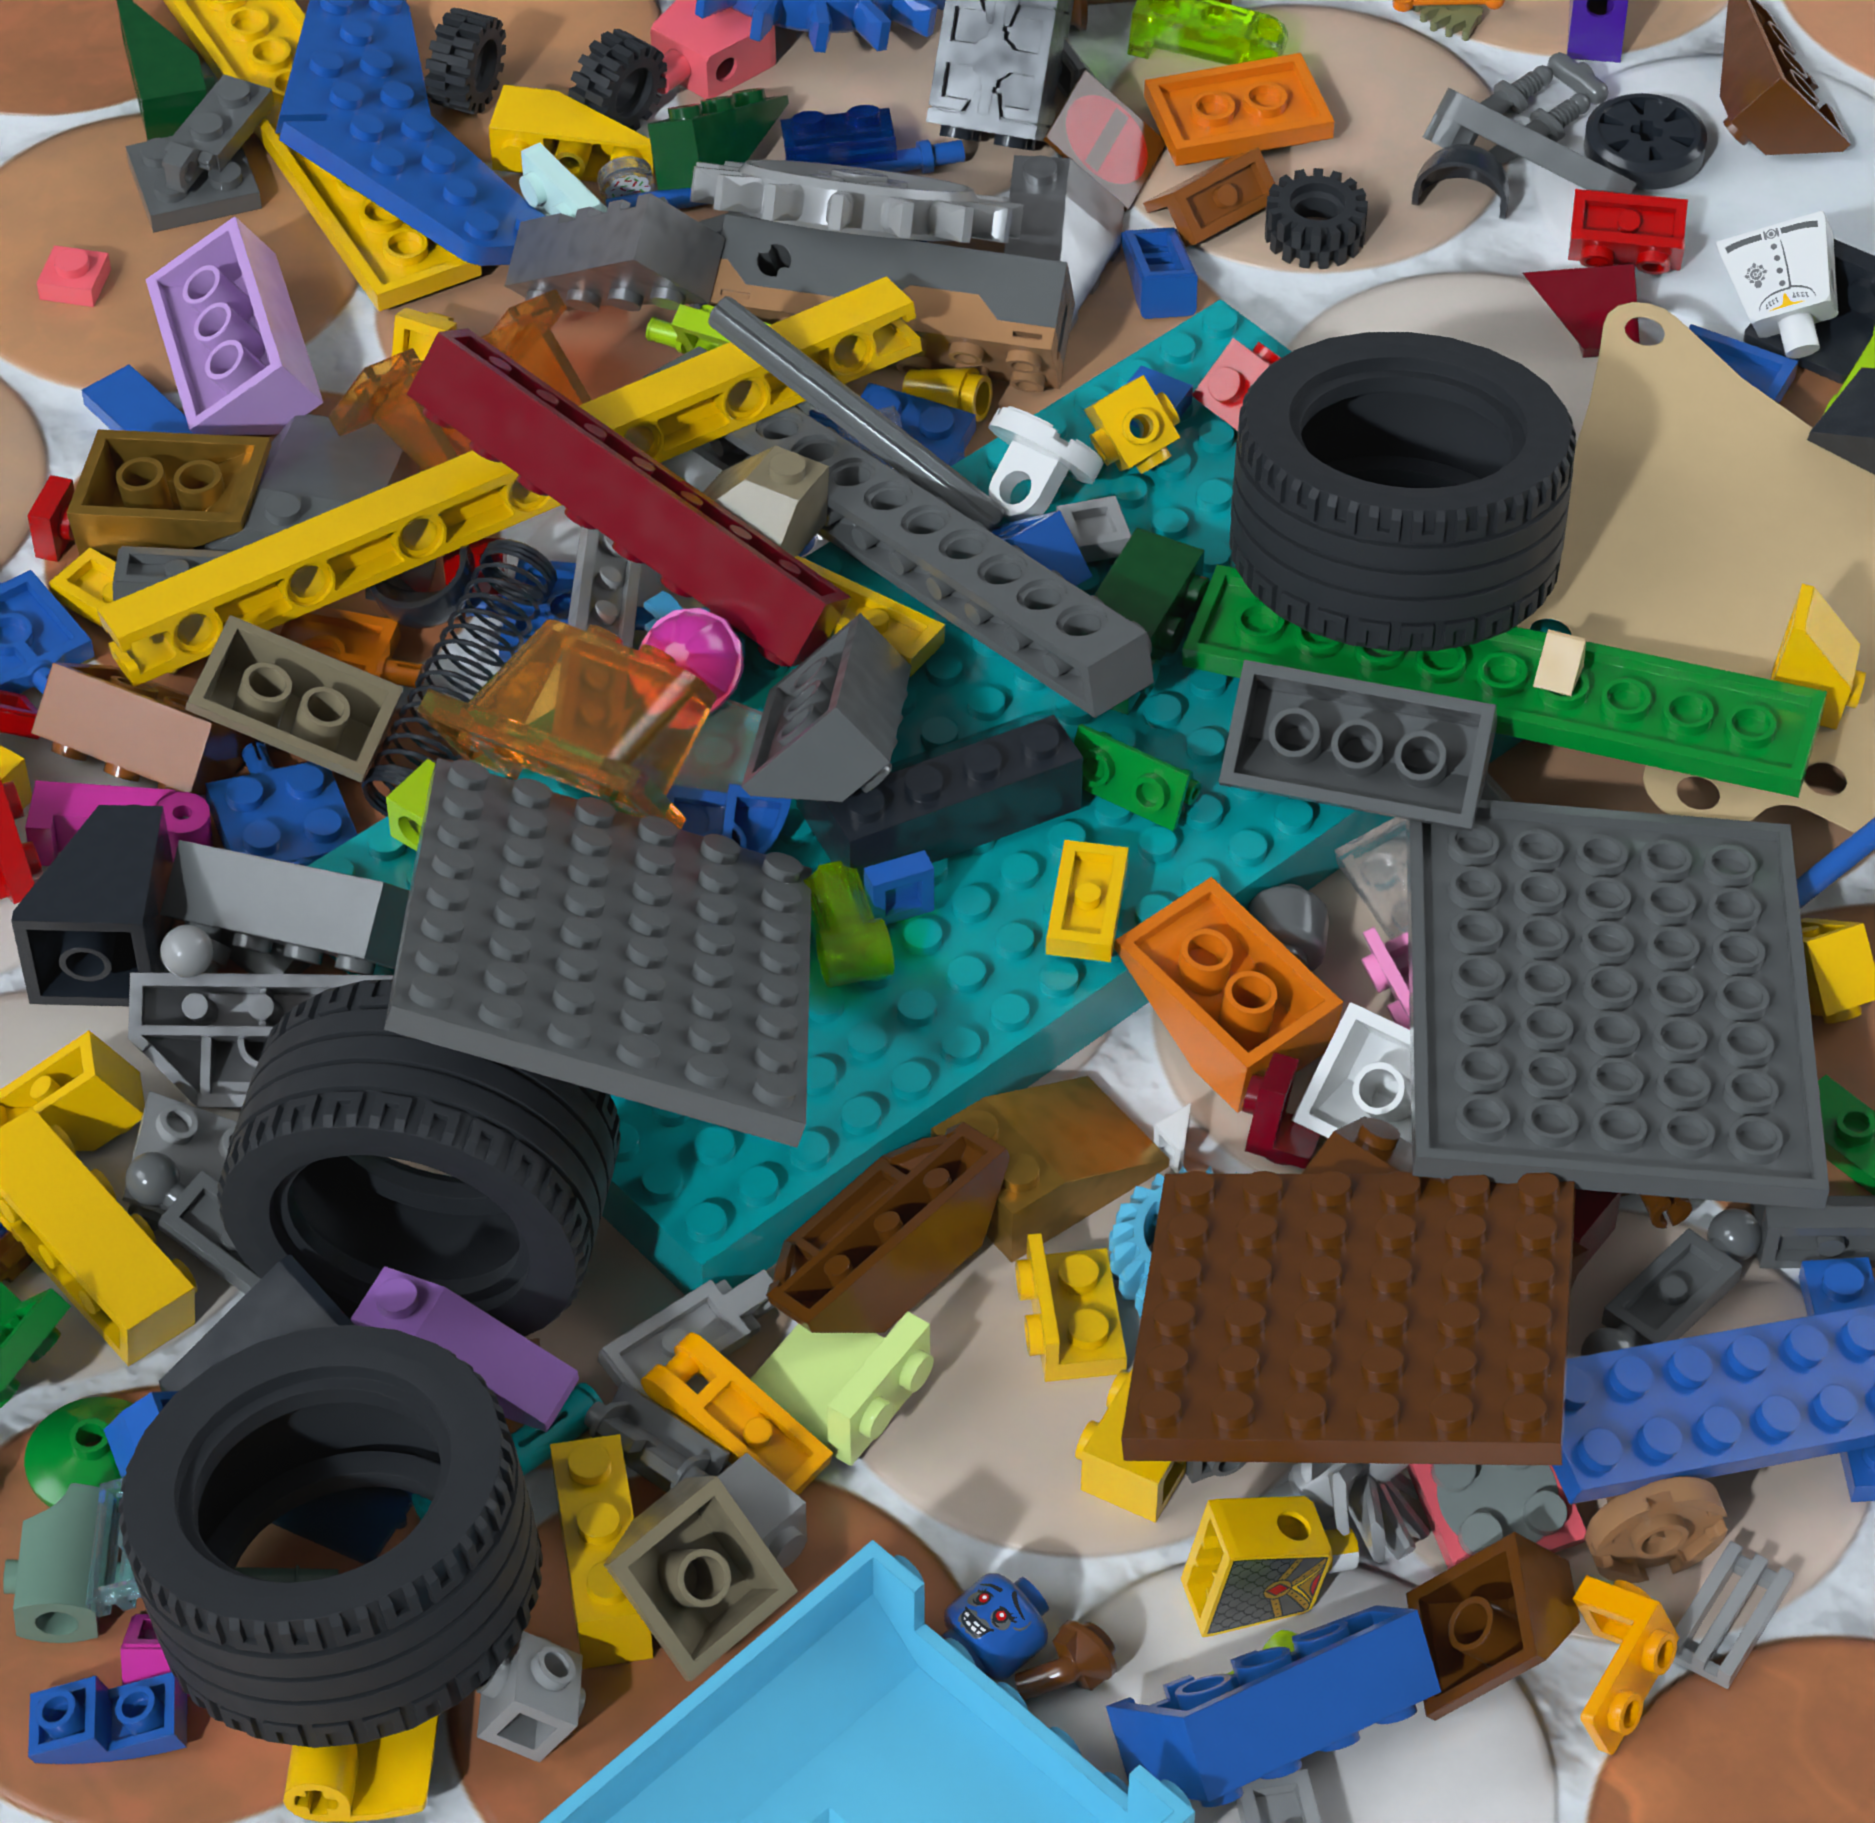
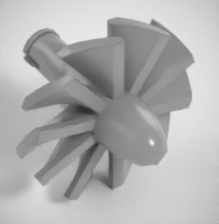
M1296 1463L1288 1474L1289 1480L1262 1496H1305L1313 1501L1320 1519H1329L1335 1515L1337 1529L1343 1536L1350 1533L1349 1510L1373 1560L1377 1563L1385 1560V1545L1394 1557L1399 1560L1416 1549L1410 1534L1421 1540L1429 1535V1529L1398 1491L1400 1490L1416 1500L1419 1499L1412 1481L1400 1473L1409 1464Z

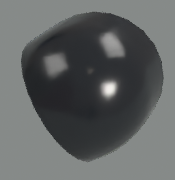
M1456 144L1437 151L1423 164L1413 188L1412 205L1418 206L1423 191L1435 182L1451 178H1467L1487 185L1500 197L1499 218L1506 219L1510 192L1508 177L1502 164L1487 150L1471 144Z
M468 545L461 546L460 565L457 573L451 582L440 591L412 592L393 586L386 580L369 588L380 609L392 620L407 627L417 629L432 628L447 623L451 613L456 611V604L459 598L464 596V589L467 583L472 581L471 575L475 569L476 562ZM464 601L461 609H463L466 606V601Z

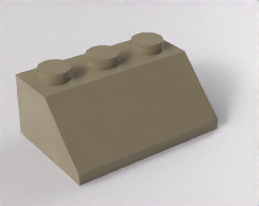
M230 615L187 701L185 710L362 783L369 769H371L388 732L404 687Z

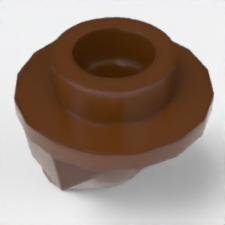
M1067 1620L1059 1628V1633L1052 1640L1059 1658L1016 1673L1015 1684L1024 1701L1068 1686L1074 1682L1078 1687L1092 1691L1117 1672V1664L1113 1656L1116 1652L1115 1645L1111 1638L1094 1623L1085 1622L1081 1624L1077 1621Z

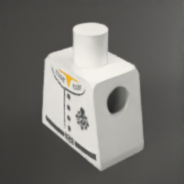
M1818 211L1717 241L1718 251L1758 337L1766 338L1780 334L1787 358H1801L1817 352L1820 349L1814 324L1832 319L1838 315L1834 239L1831 226L1824 211Z

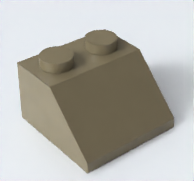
M718 1476L686 1477L630 1523L604 1563L605 1568L686 1681H693L798 1592Z

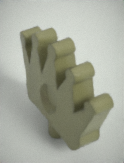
M1478 5L1413 6L1415 12H1420L1421 22L1424 23L1427 20H1431V31L1435 32L1440 28L1446 27L1445 36L1448 38L1462 31V40L1464 41L1469 40L1476 26L1481 24L1483 18V7Z

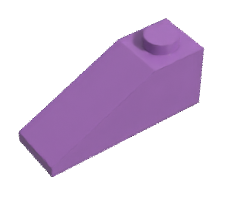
M385 1266L351 1317V1321L355 1325L399 1330L450 1350L458 1359L471 1365L474 1372L481 1374L486 1381L487 1388L491 1389L497 1396L505 1418L544 1432H548L579 1380L576 1369L448 1288Z

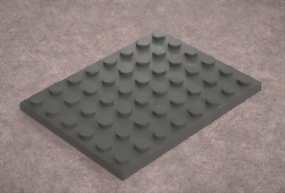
M437 758L429 783L384 1030L798 1147L806 1126L812 868L803 866L797 859L784 853L771 852L765 855L742 848L734 840L723 835L708 834L701 836L678 829L669 820L658 816L650 815L640 818L619 812L607 802L597 798L583 797L575 799L552 792L548 786L536 780L522 778L514 781L490 774L483 766L472 761L455 760L450 762Z
M1484 799L1480 800L1472 831L1406 819L1413 1176L1450 1179L1452 1176L1485 1175L1490 1182L1510 1184L1518 1183V1180L1527 1173L1549 1172L1555 1175L1559 1182L1574 1181L1575 1189L1825 1210L1830 1190L1791 824Z

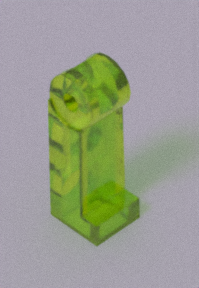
M1137 0L1132 12L1127 54L1148 59L1152 48L1232 65L1283 56L1288 42V31L1280 20L1271 15L1214 0Z

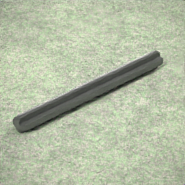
M725 296L715 305L708 320L709 325L896 471L905 474L913 483L935 497L943 498L949 506L971 520L979 521L988 531L991 532L1000 525L1005 514V510L1001 505L735 299Z

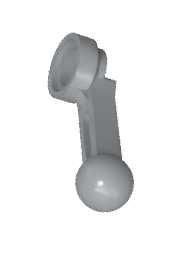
M181 925L171 929L164 937L160 949L162 962L169 970V973L184 978L195 977L201 973H217L219 969H226L232 952L231 948L210 939L205 931L193 925Z

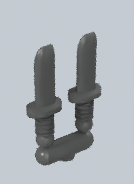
M1559 52L1549 58L1547 66H1537L1533 71L1528 72L1512 84L1501 80L1494 85V94L1480 104L1500 114L1509 109L1520 114L1528 108L1529 104L1526 99L1540 91L1542 87L1549 85L1554 75L1577 94H1574L1570 100H1565L1549 112L1538 108L1531 113V122L1526 127L1558 142L1566 134L1564 127L1576 120L1579 115L1585 114L1589 110L1590 103L1595 105L1603 103L1607 99L1609 91L1607 85L1595 76L1592 68L1587 63H1577L1567 54ZM1498 144L1488 151L1501 164L1507 163L1519 156Z

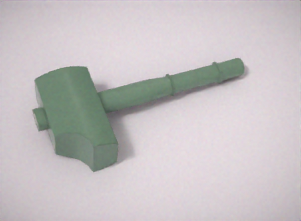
M71 1483L66 1494L56 1504L23 1521L19 1560L6 1559L3 1579L4 1594H15L13 1613L16 1636L48 1643H73L98 1638L102 1596H141L130 1562L106 1561L110 1520L108 1490L86 1484ZM296 1565V1568H235L236 1571L251 1577L286 1583L305 1582L339 1575V1569L299 1568V1565Z

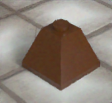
M1513 1532L1406 1593L1408 1609L1418 1610L1441 1689L1440 1693L1423 1700L1426 1717L1436 1721L1539 1665L1552 1655L1580 1623L1578 1607L1573 1600L1575 1590L1568 1560Z

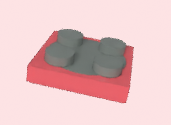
M1409 1464L1406 1467L1448 1569L1513 1532L1526 1537L1553 1553L1576 1546L1585 1541L1586 1528L1575 1504H1569L1552 1465Z

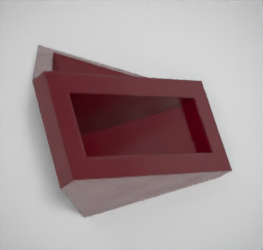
M1634 264L1522 273L1576 339L1582 358L1599 357L1603 325L1608 313L1619 305L1637 302ZM1634 318L1626 323L1625 333L1629 339L1640 344L1638 318Z

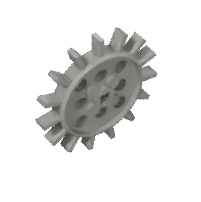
M748 160L745 163L725 161L724 165L697 162L693 170L690 197L691 202L714 204L713 209L741 212L752 217L783 224L875 237L923 241H957L963 243H970L971 238L1008 243L1009 238L1020 239L1024 204L1011 203V198L978 195L968 186L934 178L860 167L787 160Z

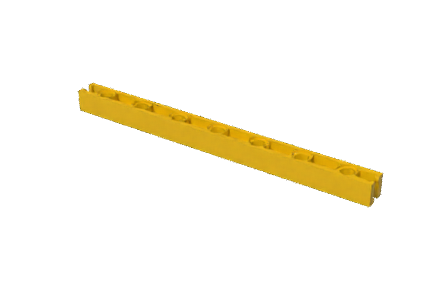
M887 276L769 325V327L843 384L922 351L920 337L905 323L916 319L914 302ZM729 342L581 404L579 407L661 463L806 400L737 346ZM472 450L97 608L104 630L114 640L108 643L112 657L132 686L136 687L210 655L230 615L265 630L272 629L455 551L461 546L469 545L556 508L561 504L550 496H542L529 491L517 481L518 473L502 462L497 463L487 460Z

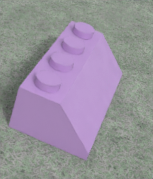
M234 216L145 279L189 430L192 433L230 436L278 435L294 416L309 414L324 403L276 253L238 218Z

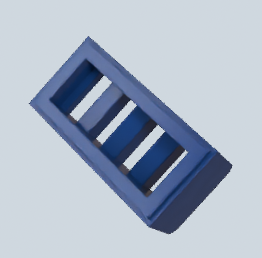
M1173 227L1125 230V232H1121V244L1136 303L1142 317L1154 319L1194 315L1197 310L1198 276L1177 229Z

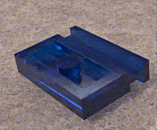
M858 105L850 108L845 113L827 115L819 111H803L795 114L790 119L780 120L785 160L847 166L898 160L896 137L894 136L889 108L879 109L874 105Z

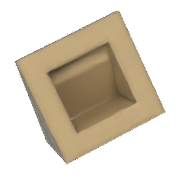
M1548 629L1533 687L1571 696L1584 667L1587 639Z

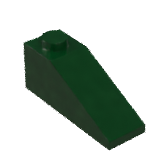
M116 0L123 44L147 141L154 138L173 136L216 84L214 76L203 77L198 55L132 0Z

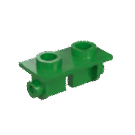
M1083 724L1078 725L1074 745L1083 756L1082 789L1171 831L1176 830L1183 802L1192 805L1198 798L1201 790V782L1193 779V772L1188 769L1181 770L1112 738L1111 734L1105 731L1098 732Z

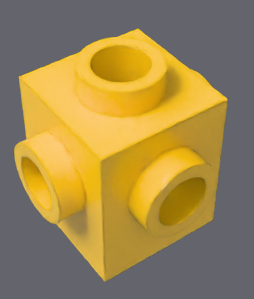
M1144 375L1130 381L1084 409L1096 430L1090 434L1095 450L1107 466L1115 462L1119 471L1129 469L1136 465L1140 474L1152 469L1172 456L1166 446L1181 438L1174 427L1180 423L1174 406L1163 392L1155 395ZM1131 420L1139 425L1140 435L1138 438L1130 431Z

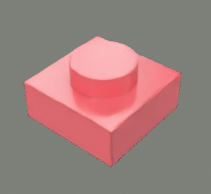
M54 245L37 280L39 299L94 307L111 271L109 254Z

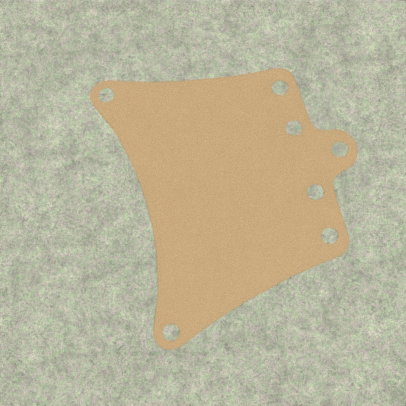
M1631 302L1619 305L1610 311L1603 325L1600 352L1590 402L1575 448L1565 539L1557 583L1554 585L1551 594L1546 597L1543 605L1534 614L1515 627L1530 629L1531 625L1537 620L1554 619L1567 626L1571 635L1585 638L1587 642L1770 680L1772 668L1801 584L1814 586L1861 644L1856 670L1866 672L1859 703L1856 708L1845 706L1837 730L1819 725L1808 764L1809 767L1815 763H1827L1841 770L1846 777L1847 784L1845 789L1840 794L1833 796L1821 795L1810 789L1805 781H1803L1799 798L1704 778L1717 787L1720 799L1713 808L1698 810L1688 807L1680 800L1677 795V786L1685 778L1699 776L1646 765L1643 782L1649 797L1659 809L1668 815L1752 821L1767 808L1789 805L1811 811L1855 833L1875 817V475L1808 441L1807 438L1813 427L1739 376L1676 316L1664 308L1650 303ZM1638 317L1648 318L1661 325L1665 336L1658 344L1652 346L1641 345L1629 339L1625 333L1626 323Z

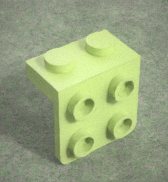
M907 1311L885 1338L876 1333H811L798 1323L750 1380L830 1449L834 1457L852 1466L870 1443L885 1431L891 1418L911 1394L919 1390L927 1380L934 1363V1358L930 1355V1323Z

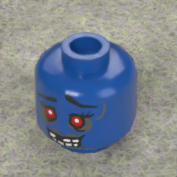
M988 1573L945 1609L944 1622L947 1631L941 1637L944 1640L952 1638L962 1644L972 1656L976 1667L989 1678L1005 1680L1046 1646L1048 1630L1042 1616L1049 1611V1606L1040 1592L1026 1578L1021 1577L1013 1583L1001 1574Z

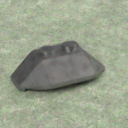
M130 973L128 1039L196 1107L242 1108L266 1038L269 1036L271 1029L280 1023L285 1013L326 989L363 980L393 979L394 976L201 973L195 977L184 978L173 973Z

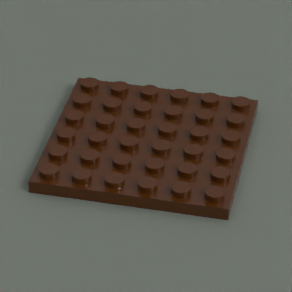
M1190 1171L1184 1174H1165L1122 1430L1123 1460L1562 1465L1576 1200L1575 1182H1559L1558 1178L1549 1172L1527 1173L1518 1180V1183L1510 1184L1490 1182L1485 1175L1452 1176L1450 1179L1413 1176L1411 1172L1395 1171L1388 1174H1344L1338 1171H1327L1320 1174H1276L1270 1171H1258L1251 1174H1208L1202 1171Z

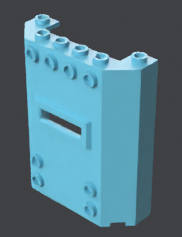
M872 1540L539 1823H1194L1195 1810H1193L1188 1797L1177 1785L1165 1779L1159 1781L1140 1764L1129 1774V1787L1111 1772L1101 1773L1081 1756L1078 1746L1066 1732L1055 1726L1049 1729L1028 1711L1023 1698L1014 1688L1004 1682L996 1684L976 1667L972 1656L962 1644L952 1638L944 1640L925 1624V1583L921 1574L908 1559L901 1555L893 1557Z

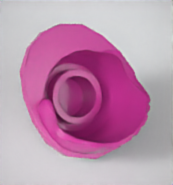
M702 608L673 610L656 621L643 639L637 652L629 682L634 703L646 718L660 726L684 728L709 716L720 708L735 692L745 664L743 663L744 656L742 654L741 641L728 621Z

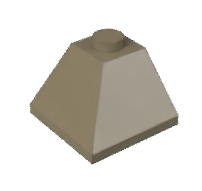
M775 445L721 471L702 493L793 557H796L827 523L829 466Z

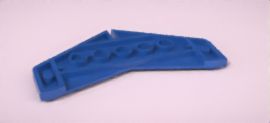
M309 0L275 134L280 133L279 140L461 260L482 266L510 265L520 222L545 217L546 215L530 206L522 196L431 115L410 7L406 0Z

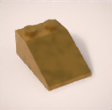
M98 429L67 510V517L79 556L87 549L92 548L116 562L118 549L122 546L192 549L243 531L272 447L270 438Z
M1089 1076L986 1096L931 1128V1137L946 1134L947 1128L965 1122L1007 1149L1010 1160L986 1236L1011 1263L1027 1254V1234L1041 1233L1044 1244L1136 1186L1157 1175V1173L1162 1172L1169 1167L1170 1161L1161 1149Z

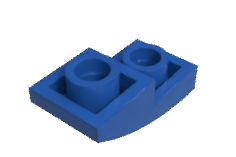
M172 1672L108 1689L97 1676H92L30 1694L28 1757L34 1763L87 1764L112 1762L187 1748V1693L183 1691L178 1678Z

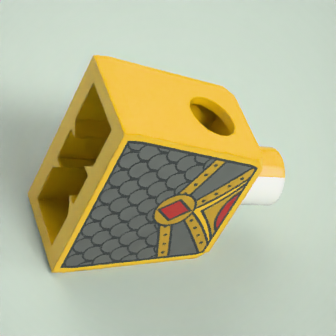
M1305 1496L1208 1500L1181 1576V1582L1201 1636H1214L1308 1612L1314 1607L1327 1573L1357 1568L1359 1547L1353 1530L1349 1527L1350 1533L1345 1536L1338 1529L1324 1530L1313 1501Z

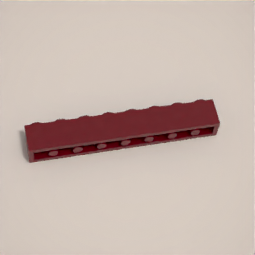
M468 328L438 332L406 394L424 407L422 412L427 419L443 428L455 429L471 440L469 445L475 453L487 460L497 463L502 462L518 473L517 481L523 487L535 494L550 496L566 507L565 515L577 525L590 530L597 529L614 541L612 547L619 555L635 563H645L662 575L660 581L667 589L682 597H693L710 609L709 612L726 619L733 631L742 632L758 643L757 649L759 653L769 661L784 667L799 665L829 639L852 597Z

